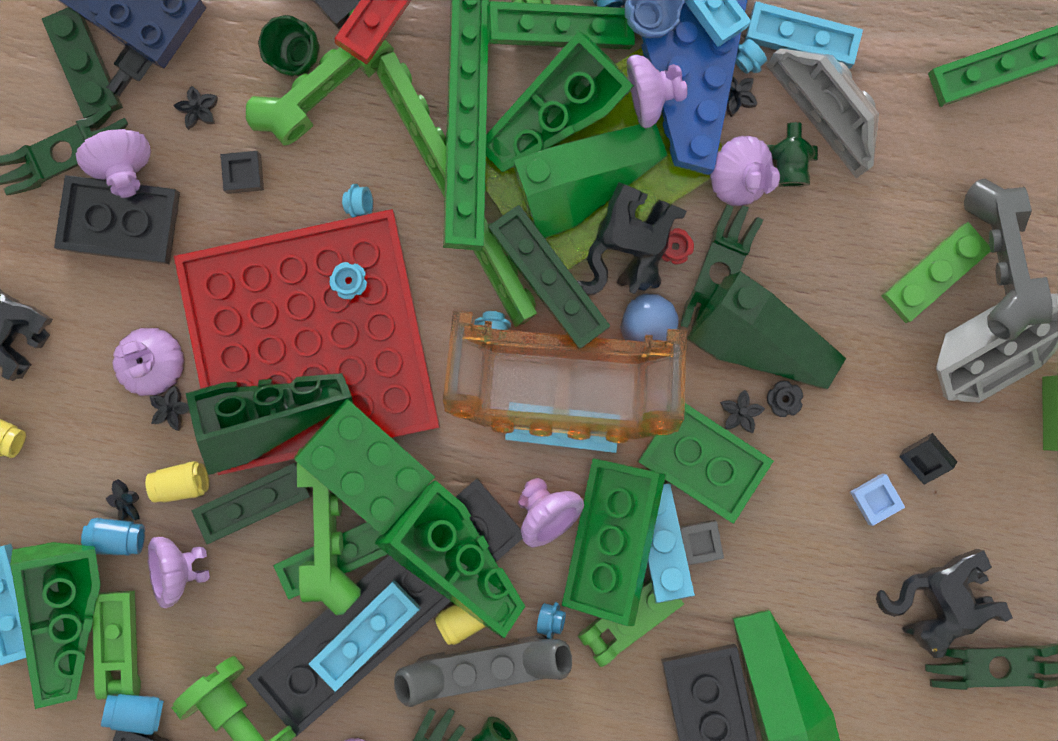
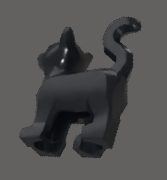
M619 182L608 203L607 215L599 223L596 240L589 248L587 261L594 273V278L590 282H577L588 296L602 291L608 282V269L602 259V254L606 250H616L634 256L618 278L617 284L620 286L628 284L629 292L633 294L637 290L646 291L647 289L658 288L662 281L659 275L658 263L668 248L671 227L674 220L683 219L687 211L658 199L653 205L646 221H642L635 217V211L638 205L645 203L648 194Z
M0 290L1 376L7 380L15 381V379H23L32 365L26 357L11 347L18 333L26 336L27 344L34 348H42L50 336L45 327L50 325L53 319L34 306L22 304L19 300Z
M980 549L955 556L943 567H934L925 573L912 575L903 582L897 601H892L884 590L878 591L876 596L878 607L882 612L895 617L904 615L909 610L917 590L925 591L934 606L937 618L904 626L902 630L905 634L913 635L920 647L927 650L933 658L944 657L954 639L973 634L983 624L993 618L1004 622L1013 619L1006 602H994L991 596H983L976 599L973 596L968 584L971 582L983 584L989 581L987 575L983 572L992 568L985 550Z

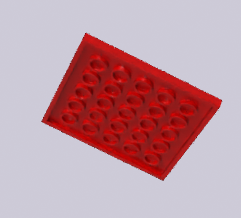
M393 209L174 256L200 389L224 382H237L238 387L258 386L259 380L272 379L273 384L292 383L296 377L342 373L351 393L352 403L391 438L440 428ZM343 262H348L351 265L358 264L366 273L364 277L367 281L366 289L361 295H354L353 299L339 297L338 292L333 291L330 286V276L334 268ZM347 277L345 279L346 284H350L352 278ZM333 414L251 462L217 472L218 475L293 460L299 449L305 446Z

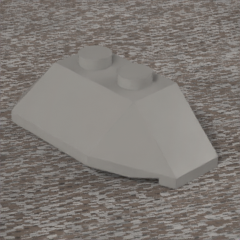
M781 48L777 50L766 66L855 178H858L874 166L879 112L875 109L873 98L867 92L859 89L852 80L849 68L844 63L838 62L833 55Z
M1051 294L1053 307L1051 322L1049 324L1028 325L1015 340L1000 339L989 330L987 316L997 305L946 333L936 366L943 396L949 401L959 400L979 403L1042 367L1058 350V294Z

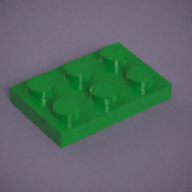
M348 399L294 457L296 462L381 535H384L435 478L434 475Z
M677 399L637 462L651 471L666 474V481L734 524L774 460L685 402Z

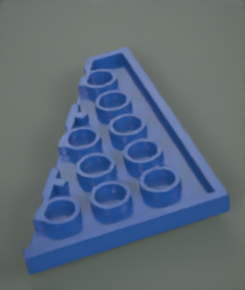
M736 0L745 12L747 0ZM684 3L680 13V22L674 26V29L661 38H645L642 36L643 44L641 46L644 57L659 72L668 71L669 66L673 64L679 66L682 71V81H685L687 84V97L683 101L677 102L675 99L665 100L662 108L664 117L663 127L666 136L670 140V153L674 166L710 175L715 169L741 32L717 47L687 4Z

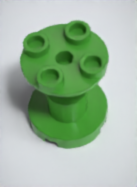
M232 656L215 667L217 671L206 678L202 676L183 692L173 703L174 706L171 707L181 721L199 710L215 732L224 728L233 741H265L242 712L248 704L232 685L245 669L236 656ZM289 725L269 741H291L296 734Z

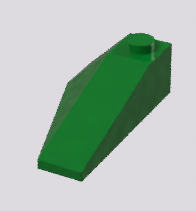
M578 31L486 134V156L502 172H505L514 167V160L545 150L607 116L632 90L634 85L587 35Z
M656 123L649 128H644L638 124L550 147L514 160V172L533 224L544 238H548L577 227L589 215L610 201L619 182L627 186L632 184L666 158L667 152Z
M433 481L420 493L384 535L378 537L375 544L412 574L495 634L505 638L526 606L503 568H499L489 552L487 541L484 536H480L469 518L471 515L465 505L440 483Z
M51 542L12 549L10 565L35 709L76 700L89 633L93 623L94 609L100 590L95 546Z
M769 610L732 618L762 741H840L834 713Z

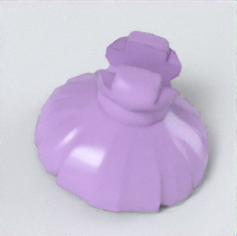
M632 55L628 58V79L634 85L631 90L634 109L639 124L644 128H649L658 121L665 100L675 99L679 102L687 97V84L685 81H682L681 68L675 64L670 65L668 71L659 72L643 56Z
M126 129L107 130L86 139L77 149L76 158L79 167L87 175L95 179H106L107 185H112L110 188L111 193L121 196V198L135 195L139 189L140 182L136 179V172L140 171L147 164L151 150L148 140L139 132Z
M739 136L728 141L721 151L717 153L715 169L710 174L713 192L717 193V197L721 201L731 206H742L751 204L758 200L764 192L768 194L778 187L780 173L773 166L772 153L763 141L752 136Z
M140 328L132 331L119 342L113 354L114 359L112 363L117 380L126 390L131 393H137L140 396H156L166 392L177 383V378L181 376L183 371L184 356L180 344L171 334L164 330H159V328Z
M540 478L526 482L525 489L518 501V505L528 511L521 526L523 541L528 546L537 547L543 546L562 535L579 518L584 508L582 498L571 491L550 494L546 490L547 485L545 481Z
M153 537L148 545L147 562L152 590L160 607L168 608L177 603L183 594L187 582L196 580L198 583H202L209 579V570L192 571L191 564L195 559L207 557L206 550L203 547H194L191 552L182 553L168 538Z

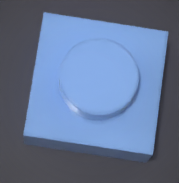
M880 474L850 491L866 522L871 526L905 508L887 474Z

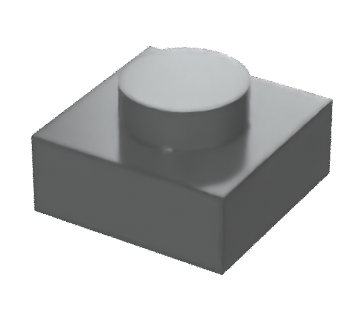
M716 520L680 526L688 565L724 559Z

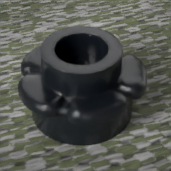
M779 381L775 383L774 388L768 391L766 399L771 411L776 416L786 417L789 414L794 416L800 412L803 406L801 400L804 396L798 385H791L789 381ZM785 395L789 398L787 403L782 400Z

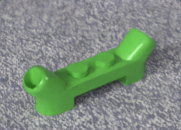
M385 39L368 65L342 48L328 51L321 58L320 65L310 74L305 73L299 76L293 82L292 89L282 98L252 96L246 104V121L253 131L272 132L282 145L292 144L314 126L306 115L308 111L358 68L368 78L371 77L378 69L380 57L393 52L394 48Z
M297 462V487H313L314 561H306L299 566L300 598L302 602L322 601L335 615H343L361 596V589L337 567V555H341L343 551L342 532L336 529V516H341L342 500Z

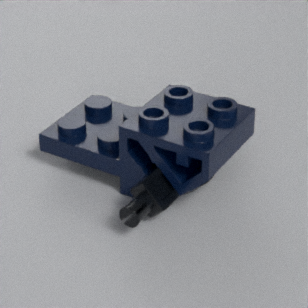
M57 0L124 46V49L114 62V65L119 70L108 86H106L107 89L121 97V94L132 78L140 81L152 64L165 69L206 10V6L201 0Z

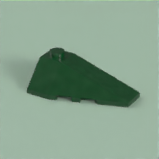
M741 271L724 277L686 338L716 360L749 367V369L775 374L785 379L822 389L830 387L846 360L845 356L773 293Z
M342 373L296 377L292 383L273 384L272 379L259 380L258 386L238 387L237 382H224L185 393L196 442L208 475L251 462L335 413L347 399L351 403L353 402Z

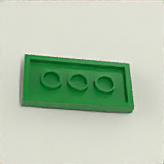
M592 459L584 497V508L579 520L562 606L621 625L635 626L666 474L605 460Z

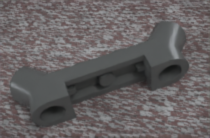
M985 178L977 180L965 196L964 209L992 227V230L989 232L990 251L992 253L997 252L999 263H996L995 268L996 281L999 286L1004 285L1006 294L987 316V325L989 330L1000 339L1015 340L1028 325L1049 324L1053 312L1047 277L1030 279L1020 232L1025 231L1032 212L1029 196L1025 187L1003 189Z
M544 635L518 638V642L446 655L445 652L423 656L415 663L400 668L395 674L394 689L401 703L405 706L413 707L432 699L536 680H562L568 676L572 669V654L566 641L547 639V636Z

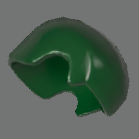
M290 15L271 18L262 28L258 40L260 56L263 62L279 73L290 77H299L302 74L308 73L316 64L320 51L316 32L305 22Z

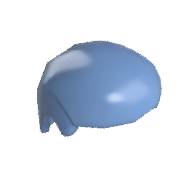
M626 0L625 18L633 32L645 38H661L680 22V13L685 0Z
M645 293L637 296L635 300H631L628 304L620 326L621 334L628 346L639 353L655 354L672 342L678 329L679 317L674 305L659 294Z

